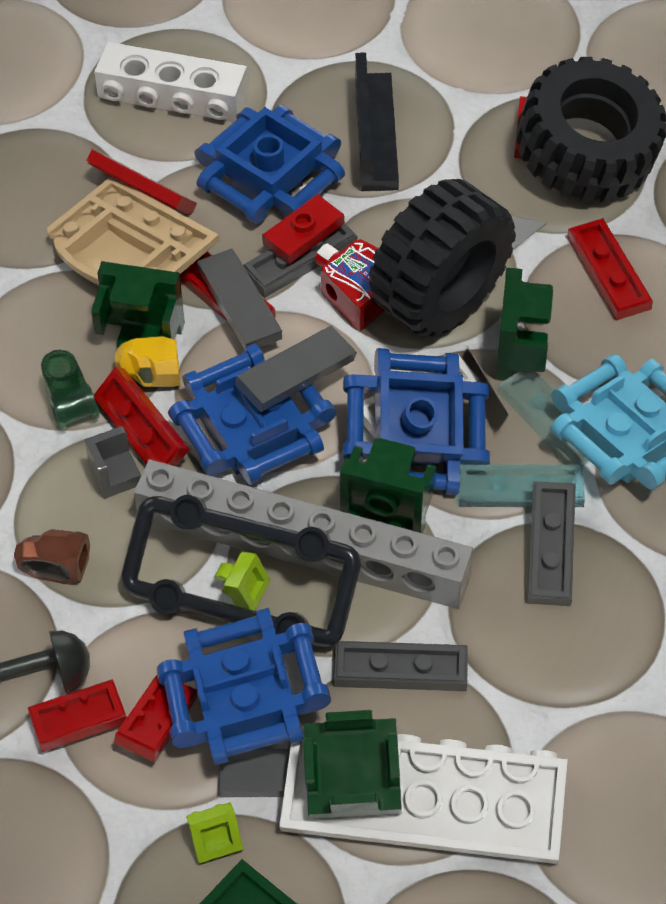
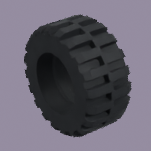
M580 57L578 61L570 58L560 61L558 66L554 64L545 69L542 75L535 79L530 88L516 130V141L519 145L518 151L524 162L528 161L527 168L534 177H541V183L548 189L555 188L561 191V196L569 199L571 196L579 197L580 202L591 203L594 199H599L600 203L613 201L616 195L618 198H623L631 194L634 189L640 188L646 181L648 174L651 173L666 138V111L663 105H659L661 99L655 89L650 90L648 88V81L641 75L636 77L632 74L631 68L623 64L621 67L612 64L613 60L602 58L600 61L593 60V57ZM582 118L597 122L607 128L617 140L598 141L587 138L575 131L567 123L566 119Z
M463 179L438 181L437 185L428 186L423 190V194L415 196L408 202L409 206L403 212L400 211L390 230H386L381 238L383 242L380 248L376 249L373 256L374 265L370 267L369 271L371 280L369 286L374 301L420 336H439L441 333L453 330L456 324H462L467 320L468 315L473 310L476 311L482 305V300L486 295L493 291L497 279L503 275L506 269L507 259L511 258L513 252L512 243L515 242L516 233L511 214L506 208Z

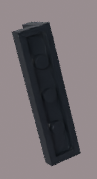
M366 52L355 53V88L361 192L399 190L391 73H367Z

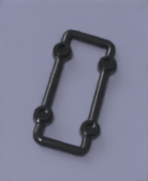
M183 495L176 500L162 496H152L146 498L140 504L121 573L123 588L129 594L149 600L152 608L161 614H173L183 609L231 623L257 616L254 610L186 593L182 584L176 580L163 579L152 584L138 579L155 513L170 516L173 523L181 529L194 530L205 525L294 548L297 555L308 562H318L326 557L343 561L344 565L328 628L322 629L310 625L314 636V645L329 647L341 640L345 632L361 568L359 553L352 546L331 540L325 530L317 527H306L298 532L208 509L202 499L192 495ZM286 612L278 617L271 615L276 635L286 632L291 625L296 623H306L309 625L304 615L298 612Z

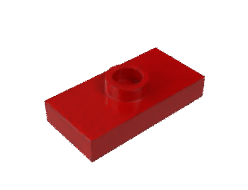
M317 194L262 234L263 244L290 264L345 223V215Z
M158 675L152 680L115 733L114 741L115 744L155 762L171 738L170 728L173 725L165 686L159 683ZM182 683L189 711L196 701L197 689Z
M113 679L27 707L42 752L121 726L127 718Z

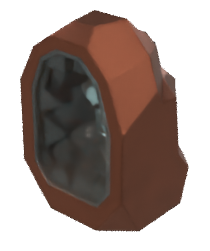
M56 529L48 530L42 535H32V537H27L16 545L14 552L16 565L23 573L37 579L61 584L81 582L89 561V536L78 531L71 532Z

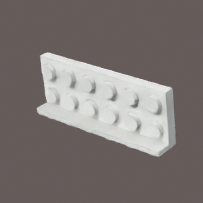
M397 734L401 814L309 819L303 741L291 744L279 826L280 831L558 864L568 759L558 758V754L555 752L532 750L530 755L512 753L510 747L503 745H486L485 750L466 748L467 744L459 740L444 739L440 740L438 745L421 743V738L414 735Z

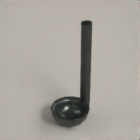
M63 630L49 631L53 648L1 662L0 681L58 665L65 693L69 694L78 689L86 680L91 667L90 653L85 643L75 634Z

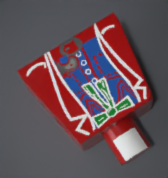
M362 239L353 241L341 252L328 243L324 244L315 256V263L322 267L321 292L356 330L361 332L385 311L374 301L369 286L371 281L369 271L370 267L374 265L373 256L378 247Z

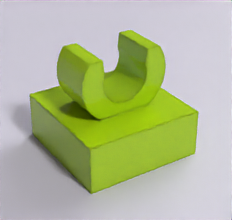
M243 551L240 553L235 565L221 563L214 575L215 580L225 582L222 592L230 596L235 606L254 611L271 581L257 554Z
M231 802L218 804L215 807L200 812L195 811L186 816L194 851L199 863L244 850L235 811Z

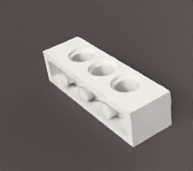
M107 42L94 71L98 98L216 120L235 122L237 120L236 116L241 112L248 94L247 66Z

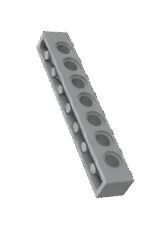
M150 459L133 492L136 512L140 504L146 498L152 496H162L176 500L183 495H192L202 499L208 509L298 532L306 527L320 528L326 531L331 540L352 546L359 553L361 568L358 582L455 609L460 608L471 576L473 547ZM158 513L154 514L152 524L341 577L344 562L326 557L318 562H308L301 559L294 548L205 525L194 530L181 529L173 523L170 516Z

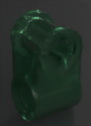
M61 349L47 353L42 359L41 370L45 391L58 428L60 430L66 429L68 423L89 416L92 419L99 418V411L89 384L86 383L75 356L69 351Z

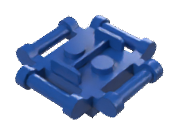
M279 105L273 111L264 107L259 112L245 107L237 114L235 122L209 144L203 143L194 152L198 162L206 167L197 179V187L206 193H215L243 211L245 218L255 224H259L265 218L272 206L280 209L282 215L286 218L317 194L319 195L331 183L336 184L345 176L342 165L333 159L341 147V140L332 134L325 135L293 116V111L284 105ZM314 169L321 172L294 197L288 194L291 189ZM225 175L231 178L233 187L220 179Z
M254 343L243 348L242 354L199 373L194 370L183 375L184 386L192 400H181L174 403L168 410V415L176 426H181L201 457L200 465L206 475L214 476L232 468L236 475L241 473L247 484L251 485L262 480L263 474L308 453L314 456L324 451L322 439L315 429L332 421L337 411L329 400H324L316 387L311 384L299 391L310 407V411L302 414L289 396L260 412L235 385L237 375L265 361L261 349ZM215 383L216 390L207 393L205 387ZM200 418L220 450L214 449L196 419Z
M377 348L374 357L375 375L352 374L343 378V391L347 393V442L343 444V458L350 459L354 446L363 447V460L369 456L373 442H363L364 393H375V439L382 438L415 447V457L412 463L414 466L434 465V463L444 464V474L436 473L435 490H443L444 495H458L460 488V465H466L471 468H483L490 465V451L486 450L485 401L489 399V385L482 382L463 381V375H459L458 353H445L444 357L395 354L390 353L389 349ZM463 398L469 401V448H463ZM409 472V475L423 478L424 473Z
M265 608L256 611L257 616L198 632L197 628L184 631L190 659L185 661L170 659L161 662L157 666L158 680L161 685L165 686L173 723L170 728L172 744L178 748H186L209 742L214 764L218 765L229 762L228 757L282 741L290 740L291 744L303 741L304 736L299 716L321 710L331 702L329 689L321 681L312 649L314 636L310 625L296 623L291 625L286 632L276 635L270 609ZM262 632L263 639L204 655V648ZM295 652L304 684L303 691L294 695L292 694L282 656ZM193 680L196 682L204 720L195 723L190 720L182 683Z

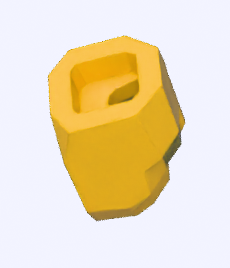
M163 336L135 338L122 343L115 353V366L124 368L131 378L143 387H175L180 385L176 340Z

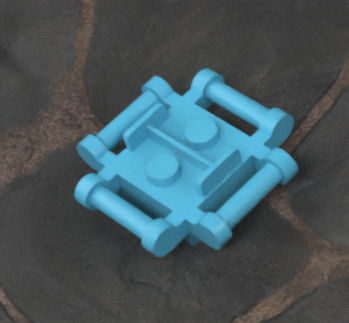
M617 354L608 356L602 360L601 366L569 386L564 384L552 391V401L563 414L553 422L550 431L559 440L566 439L600 470L599 475L609 485L616 483L620 479L628 483L636 478L646 488L655 489L664 483L666 476V403L650 390L648 386L653 384L666 395L664 367L655 359H650L644 363L639 371L632 374L627 370L626 364ZM610 380V382L598 388L593 393L592 400L590 402L583 405L581 402L578 401V399L582 396L586 395L590 391L594 390L598 386Z

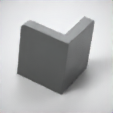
M120 426L84 439L89 468L104 499L137 486L141 474L129 451L127 433L124 427Z

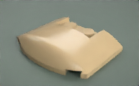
M112 176L47 227L49 237L53 239L56 252L60 258L79 275L98 286L97 272L101 261L173 271L181 274L220 241L219 234Z

